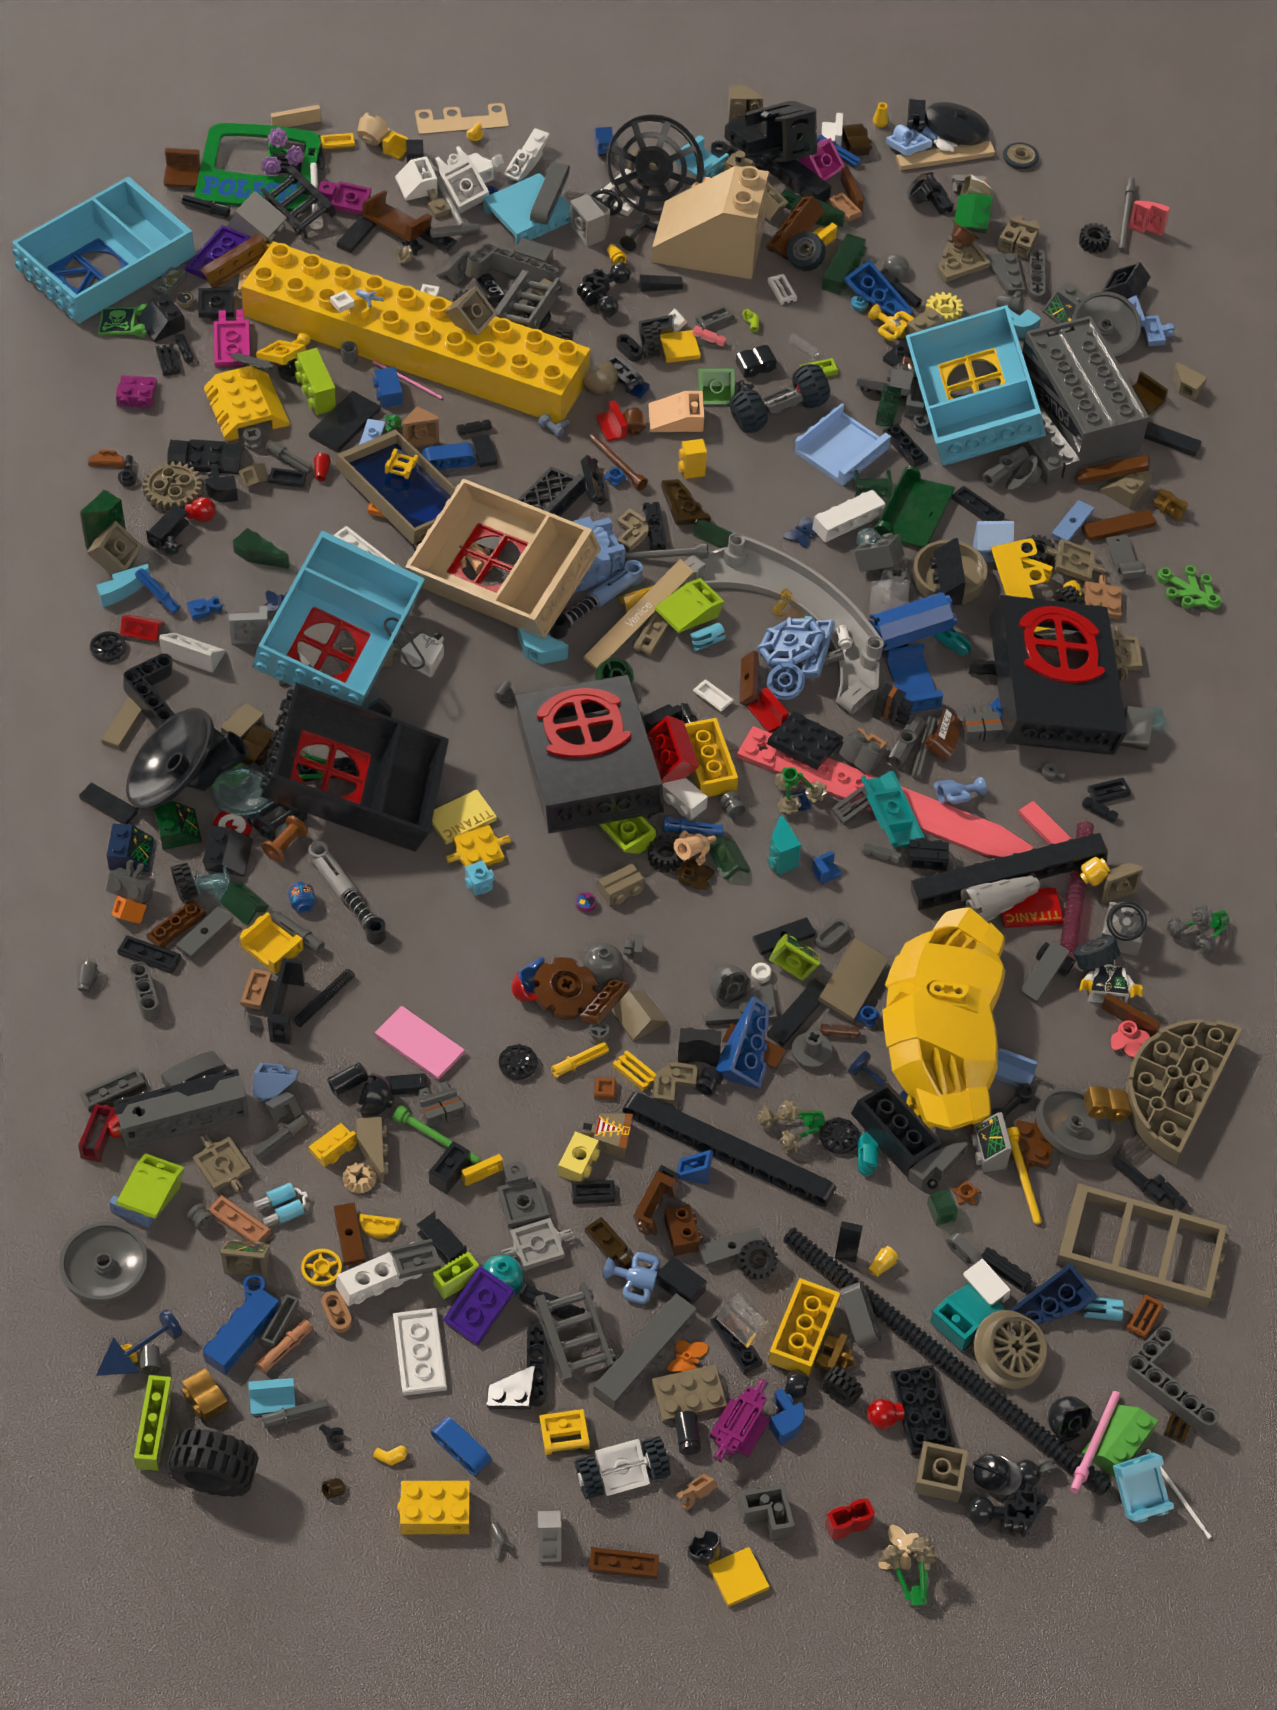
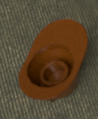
M952 220L955 226L951 237L954 239L956 246L969 247L976 239L979 240L975 234Z

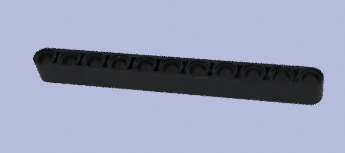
M632 1092L622 1109L624 1114H633V1120L702 1152L711 1150L713 1151V1157L818 1206L826 1207L836 1190L835 1184L830 1180L642 1093Z

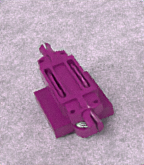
M760 1378L755 1388L747 1387L743 1395L740 1394L736 1401L732 1398L730 1399L710 1433V1438L715 1440V1444L719 1447L713 1457L715 1461L718 1460L719 1463H722L724 1457L731 1458L737 1452L747 1458L752 1454L770 1423V1419L762 1415L764 1404L767 1400L763 1393L768 1385L767 1380L764 1381L763 1378Z

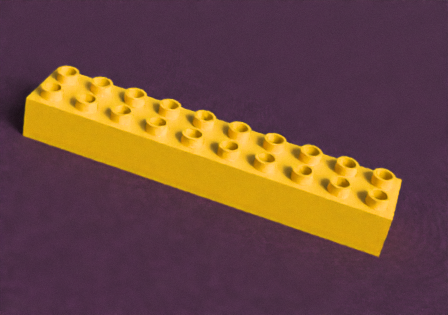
M273 241L241 285L245 317L297 335L306 332L312 340L341 349L342 343L352 341L357 345L358 356L375 360L390 367H396V369L539 418L546 413L551 417V422L556 424L565 419L583 390L585 379L590 374V348L496 316L479 335L475 336L453 324L445 313L446 309L453 302L443 297L434 296L416 290L411 286H404L383 279L378 275H371L354 269L349 265L339 264L321 258L316 254H309L291 248L283 243ZM361 289L368 293L375 291L376 294L374 296L384 298V301L371 300L372 306L368 307L367 301L356 295V290ZM346 291L354 300L355 306L339 313L330 302V297Z

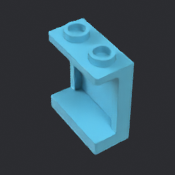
M1153 1452L1113 1465L1126 1518L1135 1521V1523L1145 1522L1148 1520V1517L1153 1515H1166L1169 1513L1168 1510L1175 1508L1174 1503L1169 1501L1160 1468V1466L1164 1465L1161 1455Z

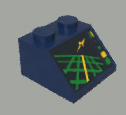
M112 824L106 855L109 870H115L119 867L126 869L127 861L133 860L134 871L137 870V865L141 863L144 864L142 872H149L154 837L134 825Z

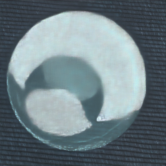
M238 767L229 769L221 773L214 782V800L221 809L232 814L249 815L262 810L269 802L268 799L261 797L262 789L260 788V783L265 776L251 768Z

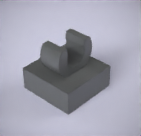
M636 935L635 942L625 941L624 955H634V963H641L644 935Z

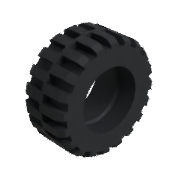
M186 1429L177 1434L174 1439L167 1463V1470L171 1478L176 1479L178 1483L184 1484L188 1488L211 1495L236 1497L237 1495L242 1496L251 1489L259 1458L257 1451L250 1444H246L245 1441L236 1439L234 1436L207 1429Z

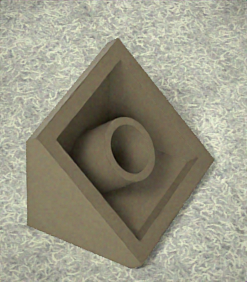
M629 990L611 1010L613 1016L633 1042L666 1025L668 1022L646 992Z

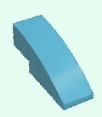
M148 564L112 574L113 580L97 584L98 598L102 607L117 603L144 586L135 576V573L140 568H143L150 575Z

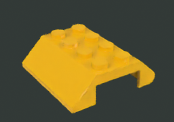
M246 366L216 374L204 386L205 394L208 400L211 401V408L218 424L221 425L220 429L226 441L239 439L238 428L269 421L272 429L290 425L269 374L252 366Z

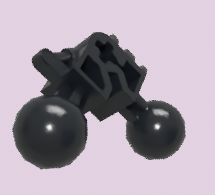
M616 262L611 266L610 272L607 274L602 269H594L593 273L583 277V283L577 288V295L581 297L587 306L597 304L598 312L602 316L612 317L617 313L619 304L616 298L606 295V292L610 290V282L614 281L615 283L622 284L629 280L631 275L629 266L623 262Z
M1027 1459L1016 1463L1022 1471L1023 1479L1019 1490H1017L1014 1496V1501L1005 1500L1003 1506L1000 1507L994 1506L988 1498L976 1497L967 1505L968 1519L978 1526L986 1525L992 1520H1001L1002 1535H1004L1005 1530H1009L1011 1536H1015L1016 1532L1020 1531L1021 1536L1025 1537L1026 1531L1031 1528L1036 1520L1039 1510L1048 1501L1046 1496L1037 1495V1492H1033V1486L1040 1479V1470L1035 1462Z

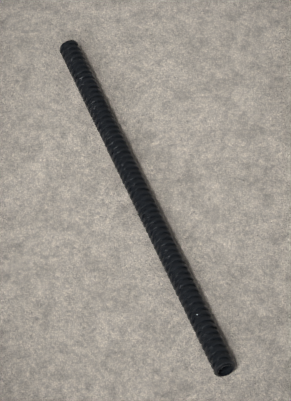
M794 1227L786 1233L783 1242L789 1244L790 1248H794L795 1252H799L800 1256H804L805 1260H809L811 1265L814 1264L816 1269L819 1268L821 1273L824 1272L826 1277L829 1276V1279L835 1281L836 1285H840V1288L859 1282L858 1277H854L852 1272L848 1273L849 1270L847 1268L843 1269L844 1266L842 1264L838 1265L837 1260L833 1261L832 1256L828 1257L827 1252L823 1253L822 1248H818V1245L813 1244L812 1240H808L807 1236H802L803 1233L797 1232V1228ZM865 1285L873 1312L878 1319L882 1318L881 1321L883 1323L887 1322L886 1325L888 1327L892 1326L893 1331L897 1330L898 1335L902 1334L904 1340L908 1339L907 1342L909 1344L913 1343L914 1348L918 1347L919 1352L923 1351L925 1357L929 1356L928 1359L930 1361L934 1360L935 1365L939 1364V1368L945 1369V1373H950V1377H955L956 1382L960 1381V1385L966 1386V1390H971L973 1395L976 1394L977 1398L982 1399L984 1404L987 1403L989 1408L992 1407L994 1412H999L998 1415L1000 1417L1003 1416L1004 1420L1009 1421L1011 1426L1015 1425L1014 1428L1016 1430L1020 1429L1021 1434L1025 1433V1437L1027 1439L1031 1438L1032 1443L1036 1442V1446L1042 1447V1451H1047L1048 1456L1052 1455L1054 1460H1058L1060 1465L1063 1464L1066 1470L1069 1469L1071 1474L1075 1473L1076 1468L1081 1465L1083 1457L1079 1458L1078 1453H1073V1449H1068L1065 1443L1062 1444L1060 1439L1057 1440L1055 1435H1050L1051 1432L1049 1430L1045 1431L1044 1426L1040 1427L1038 1421L1034 1422L1033 1417L1029 1418L1028 1413L1024 1414L1023 1409H1018V1405H1013V1401L1007 1400V1396H1002L1000 1391L997 1392L996 1388L991 1387L989 1382L986 1383L984 1378L981 1379L979 1374H974L975 1371L973 1369L969 1370L970 1367L968 1365L964 1366L963 1361L959 1362L957 1356L953 1357L954 1354L952 1352L948 1353L947 1348L943 1349L942 1344L938 1345L937 1340H932V1336H927V1332H922L920 1327H916V1324L911 1323L909 1318L906 1319L904 1314L901 1315L899 1310L896 1311L894 1306H890L889 1302H885L883 1297L879 1298L880 1295L878 1293L874 1294L875 1291L873 1289L869 1290V1286ZM1092 1465L1088 1469L1089 1475L1085 1481L1086 1486H1091V1490L1093 1492L1097 1491V1495L1101 1496L1109 1489L1111 1480L1105 1479L1106 1476L1104 1474L1100 1475V1471H1095V1467Z

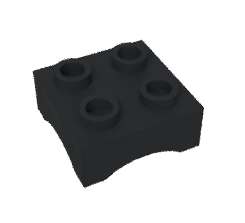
M692 1027L680 1028L678 1063L686 1064L698 1061L717 1067L722 1031L714 1029L700 1030Z

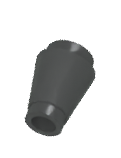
M82 961L81 965L78 966L77 990L85 993L89 992L99 971L96 963Z

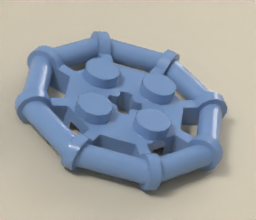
M787 617V620L765 630L766 634L761 644L758 645L757 651L762 654L766 664L770 667L781 663L796 665L811 656L817 655V650L826 634L818 626L816 619L812 617L808 619ZM814 639L812 645H809L810 640ZM774 649V652L770 654L768 650Z

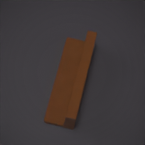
M806 196L801 199L767 244L766 248L769 251H778L786 260L788 259L786 248L789 240L799 232H809L825 211L814 196Z
M254 235L205 265L199 271L205 275L210 287L216 288L257 263L268 247L263 238Z

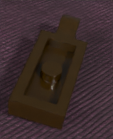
M602 1217L585 1227L587 1236L607 1258L616 1259L621 1268L628 1270L632 1267L630 1264L632 1259L625 1253L628 1251V1246Z

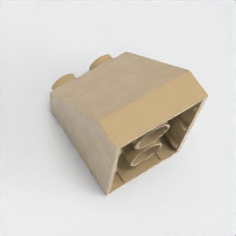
M734 166L666 200L652 246L651 262L752 279L764 232L769 171L758 170L753 166Z

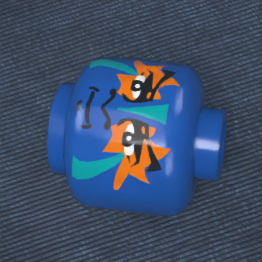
M297 882L289 889L288 897L292 909L299 913H306L312 910L316 904V897L311 885Z

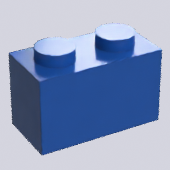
M396 367L374 370L375 377L372 378L373 388H377L375 390L376 399L381 402L382 408L402 405L403 395Z

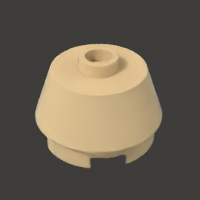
M365 113L359 119L357 135L365 143L377 146L389 133L390 128L386 127L388 123L381 117L376 115L374 118L369 116V113Z

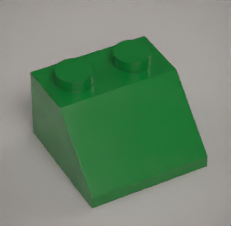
M982 194L959 195L955 221L969 231L987 234L993 196Z

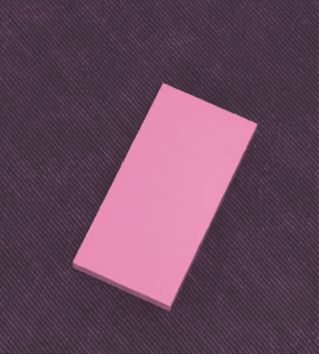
M403 1006L375 1032V1037L437 1081L465 1053L463 1048Z

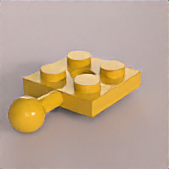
M302 332L292 342L277 340L256 352V356L259 359L275 362L279 365L288 364V361L297 358V353L306 351V346L311 341L310 335Z

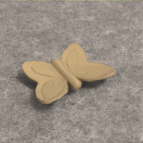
M890 1525L888 1530L890 1542L899 1549L905 1550L899 1560L900 1568L908 1570L911 1567V1558L908 1554H911L912 1551L907 1549V1546L911 1545L914 1538H919V1534L910 1533L906 1535L899 1526ZM879 1561V1568L885 1570L892 1569L891 1564Z

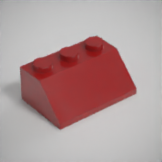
M667 715L647 733L662 784L687 778L699 767L684 721Z

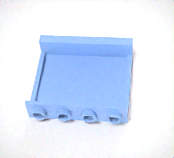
M843 403L837 408H833L827 416L822 417L817 424L811 426L802 436H798L795 440L794 451L798 456L842 486L888 450L891 436L887 433L879 437L843 412Z

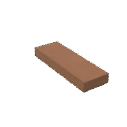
M222 1195L207 1210L214 1215L216 1220L249 1243L263 1242L271 1234V1229Z

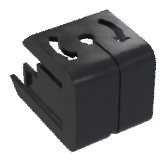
M786 101L746 112V126L765 122L766 137L747 142L746 158L762 154L766 158L773 159V157L780 155L783 157L777 158V162H788L817 153V114L815 108L797 101Z

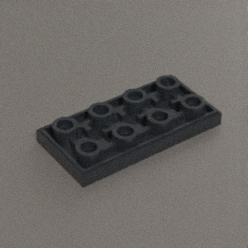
M934 1365L892 1371L890 1376L897 1403L902 1404L904 1409V1420H902L910 1454H921L924 1441L954 1448L955 1444Z

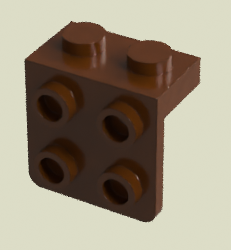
M166 148L164 186L195 188L201 167L200 151L197 149Z

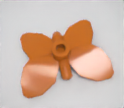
M680 1340L675 1344L678 1352L675 1354L677 1359L670 1362L667 1370L669 1372H684L698 1369L693 1363L699 1364V1359L696 1358H701L707 1353L708 1344L703 1342L689 1344L685 1340Z

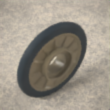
M1015 142L1005 147L1003 158L1013 167L1029 168L1038 162L1039 154L1032 145ZM1017 154H1023V155H1025V156H1024V157H1020V156H1018Z

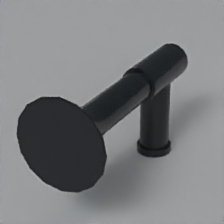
M643 215L631 235L621 238V246L627 251H634L637 247L635 239L641 230L647 227L657 231L658 225L649 222V216Z

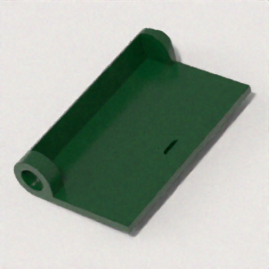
M906 467L874 528V531L878 533L876 535L882 538V535L887 533L899 534L902 544L919 548L925 547L929 544L955 487L921 479V473L917 468Z

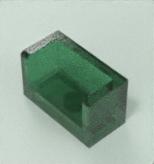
M884 385L875 425L885 427L894 425L900 402L901 388Z
M854 470L853 486L855 497L870 490H873L879 497H891V470H886L885 478L859 479L858 470Z

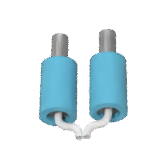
M287 1183L266 1192L267 1197L254 1202L256 1209L267 1204L274 1207L296 1197L295 1191L304 1196L302 1198L303 1204L298 1199L275 1209V1214L262 1219L264 1225L267 1226L276 1221L282 1224L305 1214L303 1207L306 1205L305 1199L308 1197L306 1191L301 1192L300 1189L293 1188L291 1183Z

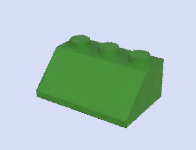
M1117 1405L1092 1463L1116 1478L1113 1465L1134 1459L1154 1432L1158 1420L1141 1408ZM1090 1442L1081 1453L1082 1456H1085Z

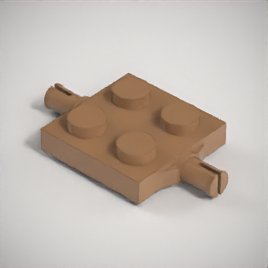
M1103 575L1099 576V583L1085 581L1083 600L1086 602L1085 605L1108 607L1109 619L1119 620L1121 617L1122 587L1107 585L1106 575L1104 577Z

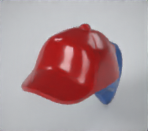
M543 957L534 960L515 974L511 983V990L517 1000L521 1002L538 1000L533 994L536 986L532 982L537 970L544 964Z

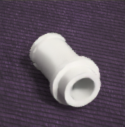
M840 625L839 628H836L839 639L838 646L846 650L851 648L853 640L849 636L848 627Z

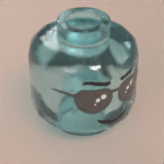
M864 528L857 534L856 544L859 547V544L863 542L877 543L882 536L873 528Z

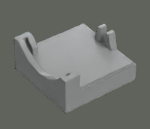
M259 606V613L229 614L232 645L259 644L269 627L267 606Z

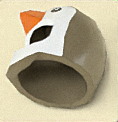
M966 174L960 195L982 194L993 196V191L986 179L982 181L971 174Z

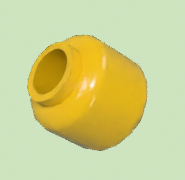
M1094 857L1081 866L1083 873L1080 876L1086 884L1090 882L1092 886H1097L1107 879L1108 872L1111 870L1103 858Z

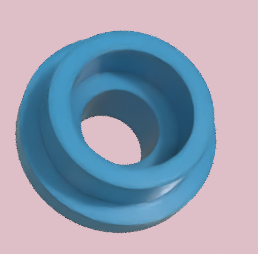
M855 296L851 299V306L855 311L861 312L868 306V301L861 296Z

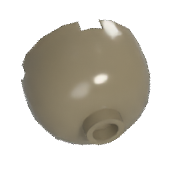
M607 360L599 365V369L593 370L584 381V385L594 394L602 395L606 392L610 394L617 387L615 384L618 381V371Z

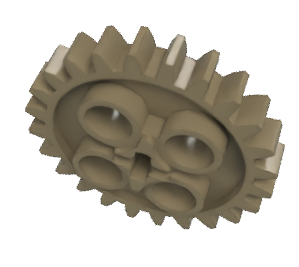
M174 461L171 462V465L164 462L163 467L158 464V469L151 468L152 473L147 472V478L143 479L144 483L142 485L146 500L151 502V506L156 504L157 509L163 506L164 511L167 508L172 509V503L179 507H185L188 503L192 504L195 499L199 498L198 495L202 494V481L198 471L194 472V467L188 468V464L182 466L181 462L177 465L174 464Z

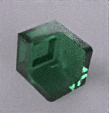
M947 1189L929 1194L927 1205L935 1225L956 1221L958 1209L950 1190Z

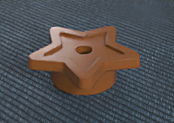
M967 1180L959 1187L952 1188L953 1192L958 1196V1204L968 1202L974 1205L976 1203L975 1195L979 1193L980 1189L975 1188Z

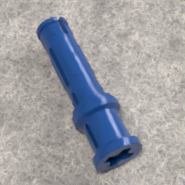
M665 815L664 833L672 831L681 834L685 830L688 833L722 837L723 825L686 821L687 819L684 817L677 819L669 818L668 815Z

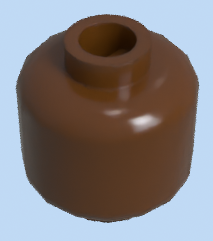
M629 408L623 413L628 425L627 433L636 436L644 431L646 428L644 412L638 408Z

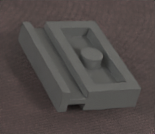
M432 1239L390 1248V1255H392L399 1279L441 1269V1262L433 1246Z

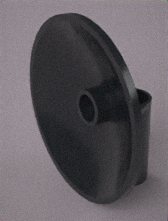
M190 708L183 710L161 724L138 752L127 778V798L133 806L140 810H152L171 801L186 786L206 791L247 758L249 750L237 734L229 731L223 735L215 729L212 718L202 709Z

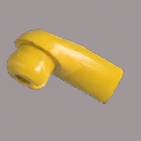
M398 1446L388 1452L377 1447L373 1458L392 1466L403 1461L408 1451L404 1446Z

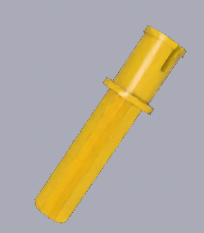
M603 1042L573 1057L567 1056L566 1060L552 1065L551 1072L555 1078L569 1071L574 1072L577 1067L608 1053L609 1048Z

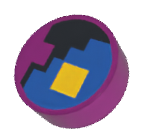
M583 892L576 897V908L579 911L587 913L595 908L596 899L591 893Z

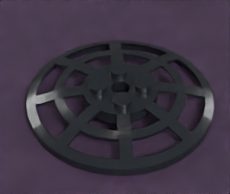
M655 114L635 117L617 130L608 147L606 165L612 186L623 201L641 212L661 215L663 210L645 209L646 200H668L682 188L684 183L693 185L695 182L702 183L704 162L700 147L688 129L672 118ZM653 121L663 123L664 125L661 133H641L638 123ZM632 126L635 136L626 143L623 150L615 146L614 144L618 137L627 128ZM670 126L684 136L690 144L689 147L681 150L677 143L667 136ZM643 138H658L656 146L646 147ZM637 141L641 151L636 156L627 153L630 146ZM664 142H667L676 153L669 155L662 149ZM612 152L620 156L619 167L622 177L614 179L611 170ZM693 152L697 164L696 179L686 177L687 164L685 156ZM625 159L633 163L634 172L627 175L624 167ZM680 159L681 175L673 172V162ZM650 163L656 164V171L650 169ZM637 178L643 184L641 192L633 187L630 183L631 180ZM669 179L679 181L676 187L671 192H668L664 184ZM625 183L631 192L640 197L638 205L630 201L620 191L618 185ZM658 187L662 196H649V188Z

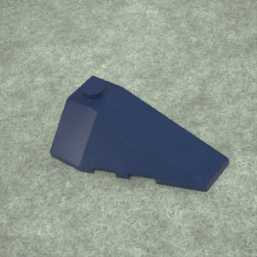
M1069 1263L1012 1307L1010 1311L1018 1312L1033 1320L1037 1325L1080 1311L1098 1296L1075 1267Z

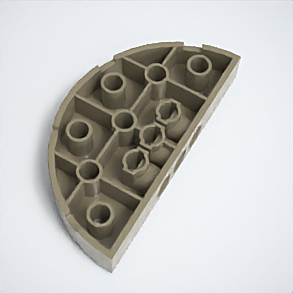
M1204 1019L1180 1021L1160 1029L1157 1034L1149 1037L1136 1053L1125 1088L1132 1111L1129 1118L1141 1139L1155 1153L1172 1164H1177L1239 1040L1242 1027L1218 1020L1216 1022H1207Z

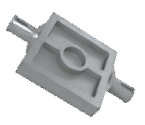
M551 1218L510 1230L513 1247L501 1250V1253L508 1256L516 1255L521 1262L523 1270H528L565 1258L561 1241L573 1237L571 1229L558 1232L553 1226Z

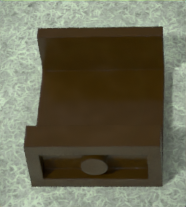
M1139 372L1137 383L1132 388L1149 415L1165 403L1168 389L1144 372Z

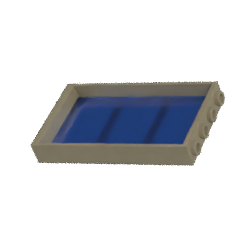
M397 430L337 454L336 468L412 544L423 541L428 529L432 527L437 515L441 513L447 500L451 498L456 488ZM394 449H398L397 453L410 457L419 455L417 463L408 479L394 473H385V465L390 460ZM398 458V461L408 463L410 461L408 459ZM394 467V468H393V470L400 471V472H404V470H405V469L399 468V467Z

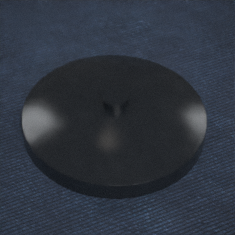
M951 102L934 103L928 107L925 114V123L933 133L956 144L977 145L984 142L989 133V125L986 120L976 111L960 104Z

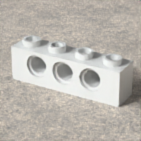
M389 1252L338 1274L336 1288L347 1306H350L352 1304H360L366 1298L373 1295L378 1296L391 1287H398L409 1279H417L422 1274L399 1279L392 1255Z

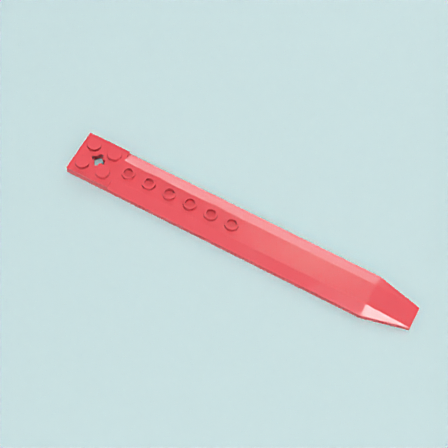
M752 726L737 753L738 759L776 774H781V770L784 767H793L798 773H803V776L810 783L820 781L822 784H826L827 794L842 800L861 786L864 787L861 780L862 776L865 775L867 779L877 778V776L831 758H827L816 770L767 745L768 738L772 733ZM762 746V747H765L766 749H763L762 751H760V750H759V747ZM799 780V783L806 785L802 780ZM901 786L922 832L990 858H1002L1034 848L1001 825L948 804L940 803V801ZM862 793L861 795H859L858 797H856L854 800H852L850 803H854V802L857 801L859 798H861L862 796H864V794ZM866 799L864 802H862V803L859 804L858 806H861V805H862L863 803H865L868 799ZM869 806L867 810L873 812L871 806Z

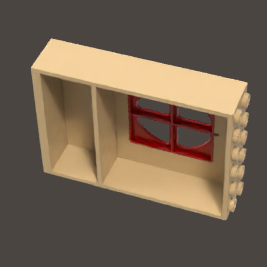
M462 479L460 484L456 486L451 498L447 500L441 513L437 515L432 527L428 529L423 541L418 544L413 556L407 561L406 569L425 578L422 585L423 589L545 639L601 548L593 530ZM482 538H501L490 556L470 549L474 542ZM508 542L514 543L521 554L514 566L497 560ZM466 555L485 562L484 567L475 580H469L462 571L461 561ZM492 567L510 572L502 584L494 586L481 585Z

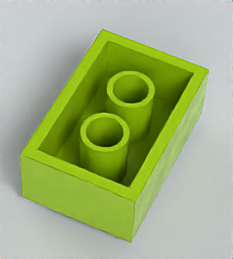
M314 348L297 353V361H295L297 372L295 376L297 382H301V390L303 395L308 398L309 408L313 409L315 415L332 411L336 407L335 386L318 349Z

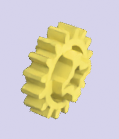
M942 292L941 295L935 293V297L931 295L930 299H927L925 311L932 307L944 316L946 323L947 321L959 320V317L962 316L963 304H961V299L957 300L956 295L952 297L951 293L945 295Z

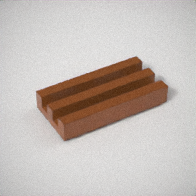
M1145 1294L1125 1331L1134 1332L1133 1335H1139L1145 1341L1163 1309L1164 1303ZM1146 1301L1150 1302L1138 1326H1133ZM1154 1305L1158 1306L1145 1331H1142L1141 1329Z

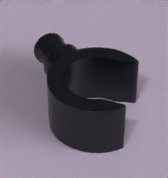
M321 1424L319 1430L326 1436L328 1447L334 1451L342 1450L344 1442L334 1443L331 1441V1438L335 1435H344L343 1429L339 1427L331 1429L325 1424Z

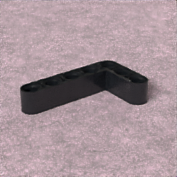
M165 653L126 670L123 674V690L139 706L142 713L156 729L175 715L152 687V685L172 675L173 659L169 654Z

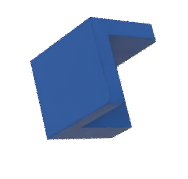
M833 851L813 859L811 871L821 885L841 876L840 870L834 863L835 853Z

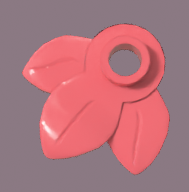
M1124 1021L1119 1025L1118 1032L1114 1033L1111 1037V1048L1114 1051L1123 1049L1127 1056L1134 1058L1141 1045L1150 1036L1147 1032L1138 1029L1134 1022Z

